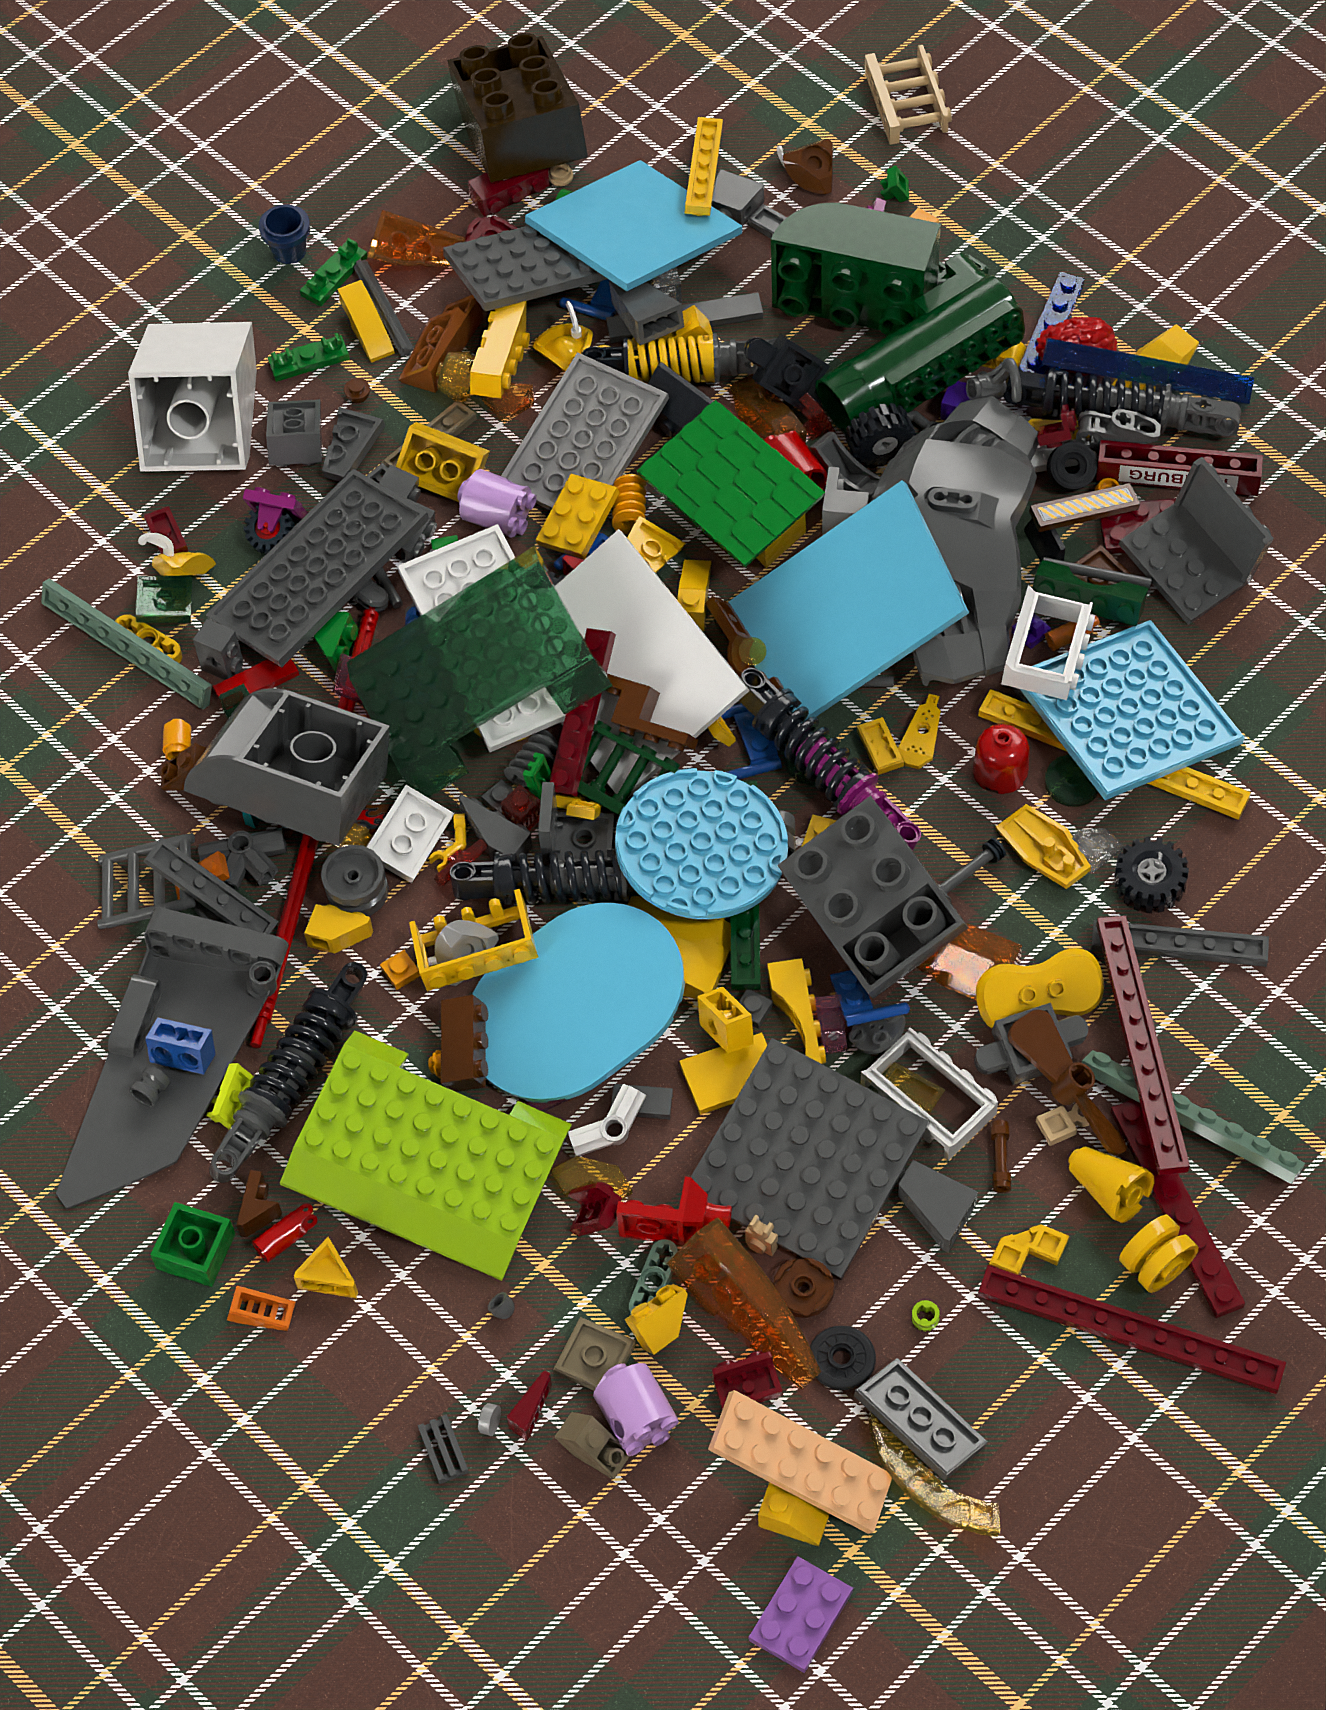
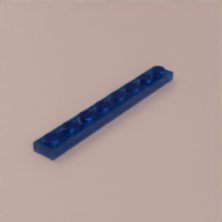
M1051 338L1046 339L1042 360L1043 366L1090 375L1095 374L1100 377L1108 376L1116 380L1121 378L1126 382L1135 380L1142 385L1152 383L1154 387H1156V384H1170L1173 391L1241 404H1250L1254 377Z

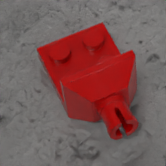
M686 1176L679 1210L666 1204H659L657 1206L644 1205L637 1200L618 1201L616 1210L620 1237L653 1242L666 1239L672 1241L675 1245L686 1246L704 1235L705 1227L710 1226L729 1230L732 1206L709 1203L708 1194L691 1177Z

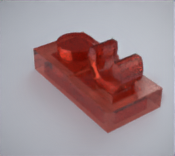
M808 393L799 399L804 407L801 412L808 420L802 428L812 441L822 431L825 434L827 432L836 433L824 410Z

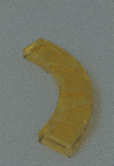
M869 1412V1430L879 1459L895 1483L908 1497L935 1517L953 1526L981 1535L998 1537L1000 1533L998 1503L978 1500L960 1492L956 1494L941 1485L942 1481L935 1477L922 1463L919 1464L910 1449L876 1416Z

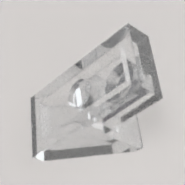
M1106 828L1078 830L1072 838L1079 845L1078 849L1084 854L1091 865L1090 872H1095L1125 847Z

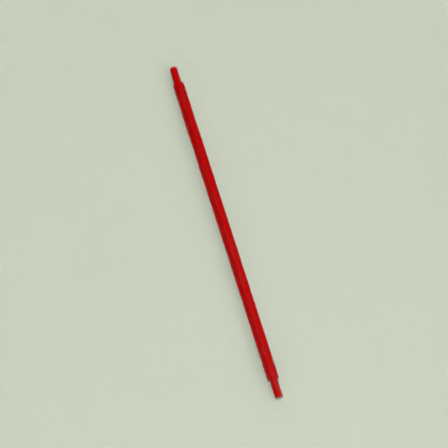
M369 606V609L363 611L338 708L352 713L355 708L379 618V613L375 611L376 607ZM303 834L276 936L286 940L289 946L277 978V989L274 994L267 998L256 1019L250 1041V1046L254 1048H261L267 1024L271 1023L319 843V841L306 834Z

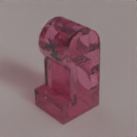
M841 995L815 998L816 1019L820 1022L821 1046H824L825 1054L847 1052L845 1022L840 1001H842Z

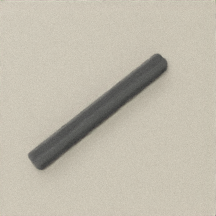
M357 260L354 269L368 291L401 356H410L414 347L368 261Z

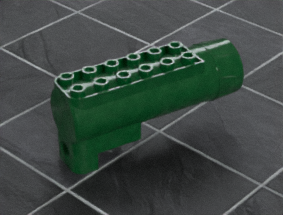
M958 253L946 260L945 269L949 279L914 300L917 317L915 320L859 355L844 361L816 381V391L820 402L836 427L842 433H847L846 428L848 425H852L850 421L853 418L858 419L859 413L862 411L867 413L869 412L868 408L873 406L877 409L880 404H885L886 407L890 403L895 404L896 407L900 405L909 413L923 402L935 397L936 394L948 386L954 385L969 373L975 372L980 366L997 358L1012 346L1019 344L1023 340L1025 333L1023 310L1018 306L1007 286L997 277L986 275L965 253Z

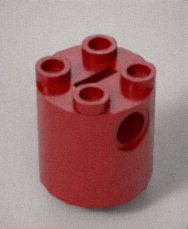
M790 431L776 437L770 435L764 439L767 444L776 449L796 468H799L822 490L825 489L827 472L797 431Z

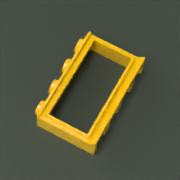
M520 889L514 890L518 906L503 910L499 899L495 898L491 899L488 903L491 914L475 918L472 908L464 907L461 910L463 920L476 922L488 928L521 919L525 938L431 967L429 966L426 947L435 945L437 936L447 925V922L442 915L434 917L433 921L436 930L422 935L415 921L409 922L419 974L427 991L538 958L527 906Z

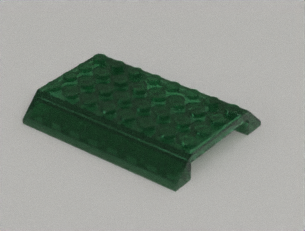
M535 546L347 661L349 678L370 718L390 726L388 752L399 773L411 788L428 798L469 773L457 749L450 744L545 687L563 714H567L613 686L601 663L592 655L546 572L548 568Z

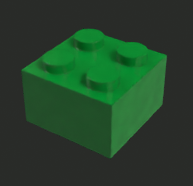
M174 1202L150 1255L157 1270L212 1287L235 1237V1231L231 1220Z

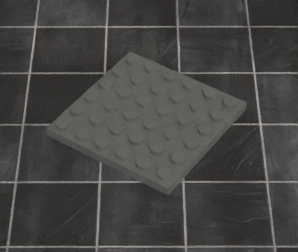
M771 1038L691 1178L708 1194L709 1203L732 1206V1221L747 1228L754 1215H757L763 1224L773 1223L774 1229L772 1232L778 1235V1246L802 1259L804 1257L813 1258L823 1263L831 1272V1275L842 1280L929 1127L930 1121Z

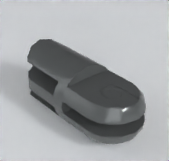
M370 579L352 599L365 609H369V606L376 607L375 611L379 613L387 608L389 597L382 587Z

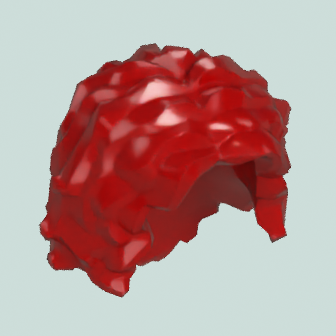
M1073 317L1055 326L1049 325L1046 330L1042 331L1040 337L1037 338L1038 345L1036 346V351L1039 353L1041 361L1054 363L1057 367L1062 365L1063 370L1069 373L1081 372L1083 376H1087L1093 371L1105 368L1108 362L1114 360L1117 354L1118 342L1113 328L1101 318Z

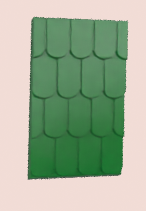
M716 400L705 407L694 420L685 425L675 437L666 442L655 455L646 460L637 470V474L744 568L755 558L766 568L806 533L805 513L825 496V491L799 468L791 464L776 449L767 444L743 421L741 422Z

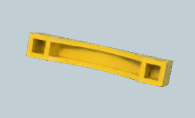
M802 958L767 963L768 981L773 1003L794 1023L801 1036L805 1055L821 1064L826 1063L824 1046H818L817 1038L821 1037L819 1020H813L812 1012L816 1011L814 994L809 995L807 986H812L809 968L804 969Z

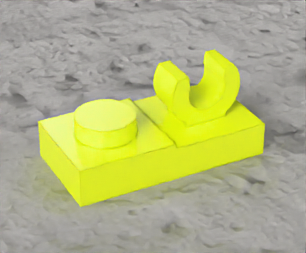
M238 1063L229 1064L220 1087L219 1095L211 1101L214 1104L213 1111L207 1112L206 1116L230 1129L235 1123L233 1120L234 1113L243 1106L238 1095L245 1088L250 1087V1080L253 1075Z

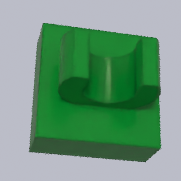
M897 166L888 168L887 178L880 181V184L885 189L880 194L885 200H889L894 196L900 203L908 200V179Z

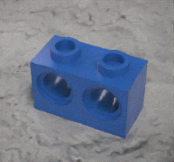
M157 1017L146 1036L149 1061L151 1063L204 1075L216 1054L211 1029Z

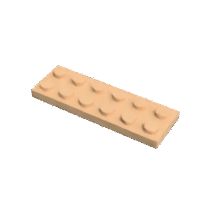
M735 1390L729 1392L708 1448L709 1451L867 1534L875 1531L893 1477L892 1473Z

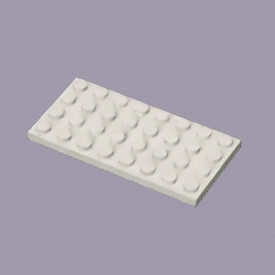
M498 524L398 565V572L489 752L565 720L575 679L573 675L574 669Z

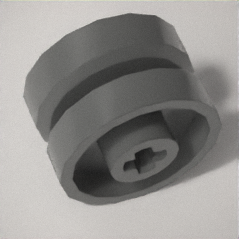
M348 845L338 848L324 862L321 878L330 905L350 913L361 912L366 916H371L382 908L388 898L389 886L381 858L372 849L363 845Z

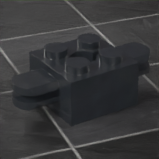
M781 333L773 345L760 337H753L745 343V357L758 366L752 377L754 381L800 411L803 410L809 399L822 406L816 391V381L826 374L830 365Z

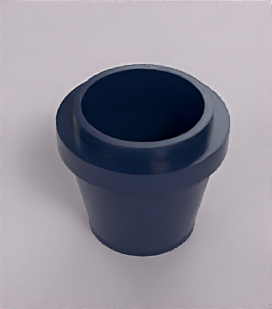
M289 204L278 205L267 210L260 218V236L269 246L274 258L278 262L293 264L303 259L306 254L310 221L307 213L300 207Z

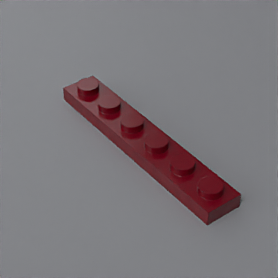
M586 629L549 781L554 782L555 794L577 797L616 634L612 631Z

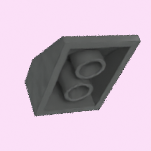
M320 399L268 402L266 439L269 465L285 467L290 464L314 465L322 462Z

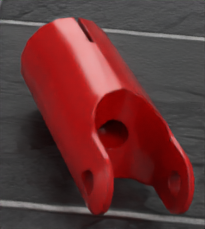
M301 1205L252 1241L255 1250L265 1262L269 1263L317 1224V1217L312 1214V1205Z

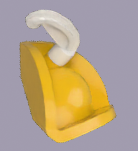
M566 301V307L572 323L560 324L549 328L533 344V348L564 372L577 352L582 354L586 348L590 347L593 332L590 329L578 325L570 301Z
M145 533L138 539L140 545H145L146 542L163 548V554L155 556L152 560V567L161 576L205 574L216 565L214 559L204 553L181 552L174 554L172 541L162 534Z

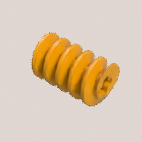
M636 474L620 476L613 484L620 493L612 506V527L616 531L618 529L621 530L625 535L630 533L639 516L646 519V481Z

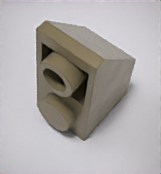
M571 1412L554 1437L573 1456L611 1479L616 1478L630 1457L621 1447L619 1441L591 1415Z

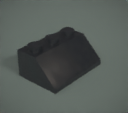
M662 362L657 365L648 382V385L668 393L669 399L654 422L668 436L675 437L705 407L714 402Z

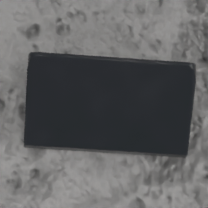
M1031 518L1025 526L1024 532L1040 562H1042L1044 557L1064 561L1065 546L1056 529L1039 532Z

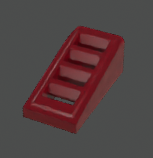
M546 1370L539 1375L507 1415L509 1429L526 1441H528L552 1386L551 1375Z

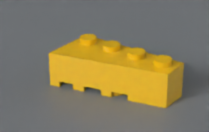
M526 301L497 308L495 312H490L488 330L483 332L481 347H478L470 370V394L501 399L505 389H509L511 376L516 375L518 362H522L524 348L527 349L530 342V333H526Z

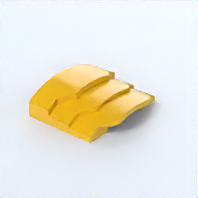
M631 896L628 903L629 906L652 915L663 924L674 938L684 963L685 988L683 996L697 1000V996L717 989L731 954L730 923L725 921V918L692 919L677 916L654 906L642 896Z

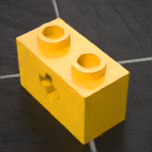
M724 987L697 996L700 1026L727 1053L739 1051L744 1047L754 1044L752 1015Z

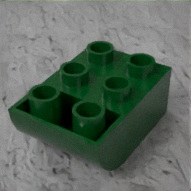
M821 203L800 209L788 216L777 227L771 238L772 307L778 308L785 314L793 317H802L807 314L830 319L840 327L850 328L859 325L881 330L882 333L889 336L917 318L914 300L938 286L941 224L843 203Z

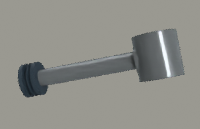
M989 839L982 845V853L943 883L938 884L950 902L951 898L947 893L989 861L997 863L1006 856L1003 845L997 839Z

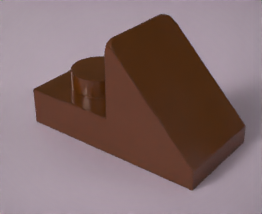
M250 1170L236 1224L241 1237L250 1236L282 1215L279 1203L267 1200L269 1184L265 1182L262 1171Z

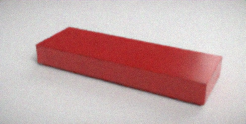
M267 659L214 685L213 690L224 709L228 711L238 706L252 692L274 688L299 676V671L292 659L282 668Z

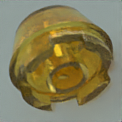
M471 351L448 352L444 362L440 361L436 372V377H439L437 389L455 402L459 400L467 403L470 398V394H467V392L470 390V370L475 355H472Z

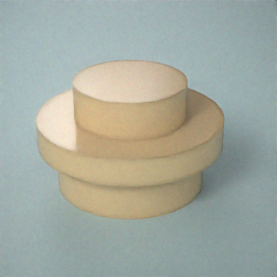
M566 163L553 166L549 170V181L555 186H565L573 180V171Z

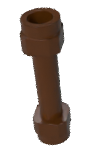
M995 1120L991 1122V1140L994 1141L995 1172L992 1176L993 1191L1006 1193L1011 1191V1173L1007 1172L1006 1141L1009 1140V1123L1006 1120Z

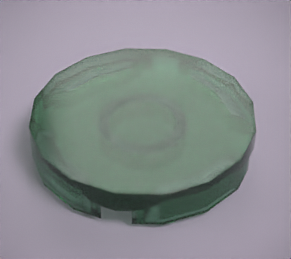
M1070 754L1057 757L1049 764L1045 774V788L1049 796L1057 803L1068 807H1079L1089 804L1097 797L1099 792Z

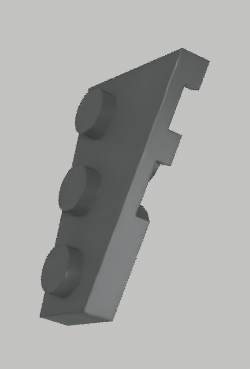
M339 407L337 425H334L332 431L333 440L331 445L328 446L322 469L324 477L340 482L352 469L357 470L385 428L383 419Z

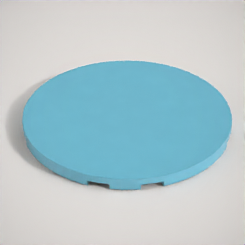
M690 768L660 775L641 786L633 794V797L623 807L617 822L615 851L624 877L646 901L666 912L681 917L719 919L742 913L754 907L776 887L783 874L777 865L787 858L788 835L778 809L756 786H750L737 779V776L719 770H714V772L697 771V768Z

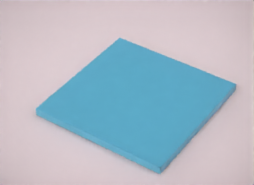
M641 160L525 215L526 224L625 291H629L742 234V225L712 206L710 216L685 214L687 190Z
M1151 620L1088 644L1086 651L1081 650L1080 653L1085 654L1081 671L1075 669V673L1079 674L1076 690L1070 689L1067 700L1020 689L1104 800L1241 745L1245 739L1243 734ZM1069 652L1031 667L1063 674Z

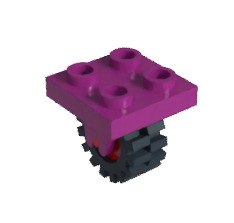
M255 487L254 490L245 489L243 500L252 509L249 512L251 515L250 519L246 517L244 521L247 526H244V532L247 534L245 537L260 553L264 552L267 554L295 527L294 522H300L308 514L302 504L292 494L281 492L280 495L270 494L269 490Z

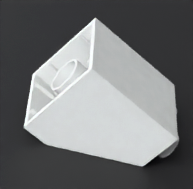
M252 322L148 324L128 372L140 472L246 469L250 457L257 373Z

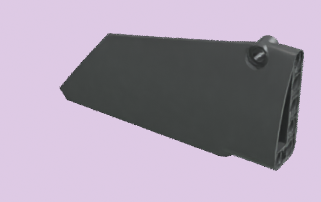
M155 908L153 910L144 935L147 947L138 974H133L124 995L109 1036V1054L56 1192V1196L66 1210L121 1189L178 1162L221 1085L228 1065L233 1063L267 998L274 994L277 989V978L289 946L286 940L278 936L165 908ZM261 977L269 978L264 982L257 981ZM157 1017L212 1030L216 1054L204 1075L149 1061L146 1036ZM148 1065L162 1071L171 1081L168 1088L158 1094L159 1100L153 1107L138 1101L129 1090L136 1081H141V1073Z

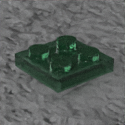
M138 576L136 622L191 623L192 577Z

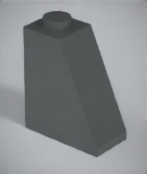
M913 1160L908 1169H904L896 1183L899 1185L898 1197L941 1249L949 1253L977 1204L978 1192Z

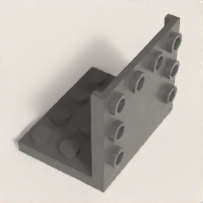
M1200 457L1193 462L1175 503L1122 538L1119 546L1146 577L1152 578L1151 583L1182 619L1190 625L1251 582L1274 538L1271 536L1270 530L1256 519L1251 508L1243 504L1235 495L1234 489L1219 477L1215 467L1207 463L1203 457Z

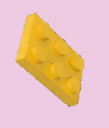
M570 474L536 538L537 544L585 560L620 493L618 488Z

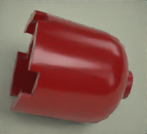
M1007 724L992 725L982 732L977 740L972 770L974 778L981 788L986 789L987 787L998 791V794H1007L1023 786L1029 772L1030 754L1027 737L1023 732Z

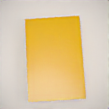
M762 1032L753 1035L754 1044L744 1047L739 1051L727 1053L722 1047H718L679 1061L680 1068L700 1115L735 1102L767 1047Z

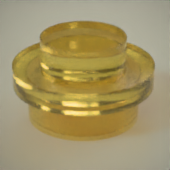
M756 637L746 638L739 646L740 658L749 665L759 664L766 656L764 642Z

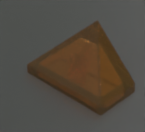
M511 383L509 389H505L501 399L482 396V401L505 424L534 405L533 385Z

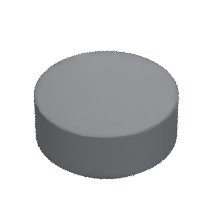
M487 1403L482 1408L478 1420V1430L481 1434L488 1436L495 1434L501 1417L499 1405Z

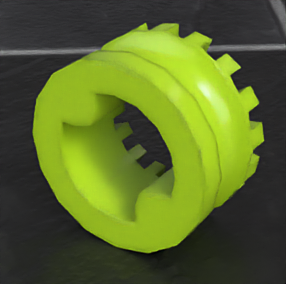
M928 1300L918 1302L912 1310V1323L914 1327L920 1331L923 1330V1332L935 1329L940 1316L937 1305ZM920 1311L926 1313L931 1311L934 1314V1318L931 1321H928L926 1318L920 1320L917 1317V1313Z

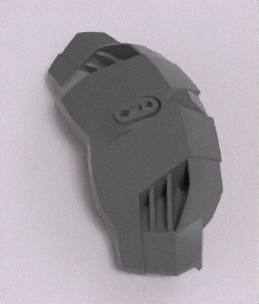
M994 396L976 398L960 403L944 422L922 430L905 442L896 456L887 464L873 495V498L876 499L901 480L907 483L969 611L966 616L912 651L922 684L928 686L930 680L955 684L982 675L987 677L1003 671L1010 649L1009 630L1021 602V561L1015 527L1026 508L1037 478L1031 460L1036 452L1039 441L1037 437L1038 432L1021 415L1018 417Z

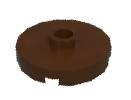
M804 1257V1259L798 1260L795 1258L787 1261L778 1269L774 1276L773 1293L776 1303L784 1312L794 1317L808 1318L818 1315L828 1308L833 1299L834 1282L831 1272L823 1263L813 1258ZM802 1286L809 1288L805 1293L800 1292L798 1289Z

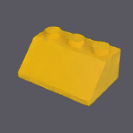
M415 422L408 428L396 467L419 477V487L459 502L457 496L461 484L471 477L476 470H484L490 451Z
M769 1482L758 1513V1525L761 1528L819 1547L830 1514Z

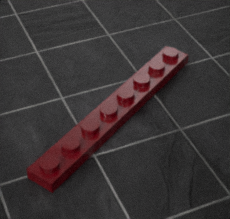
M1132 1099L1111 1107V1114L1137 1165L1148 1169L1154 1175L1152 1194L1162 1214L1169 1215L1180 1227L1178 1236L1188 1235L1199 1247L1198 1253L1189 1264V1267L1214 1316L1219 1318L1244 1308L1245 1301L1179 1174L1158 1175L1141 1104Z

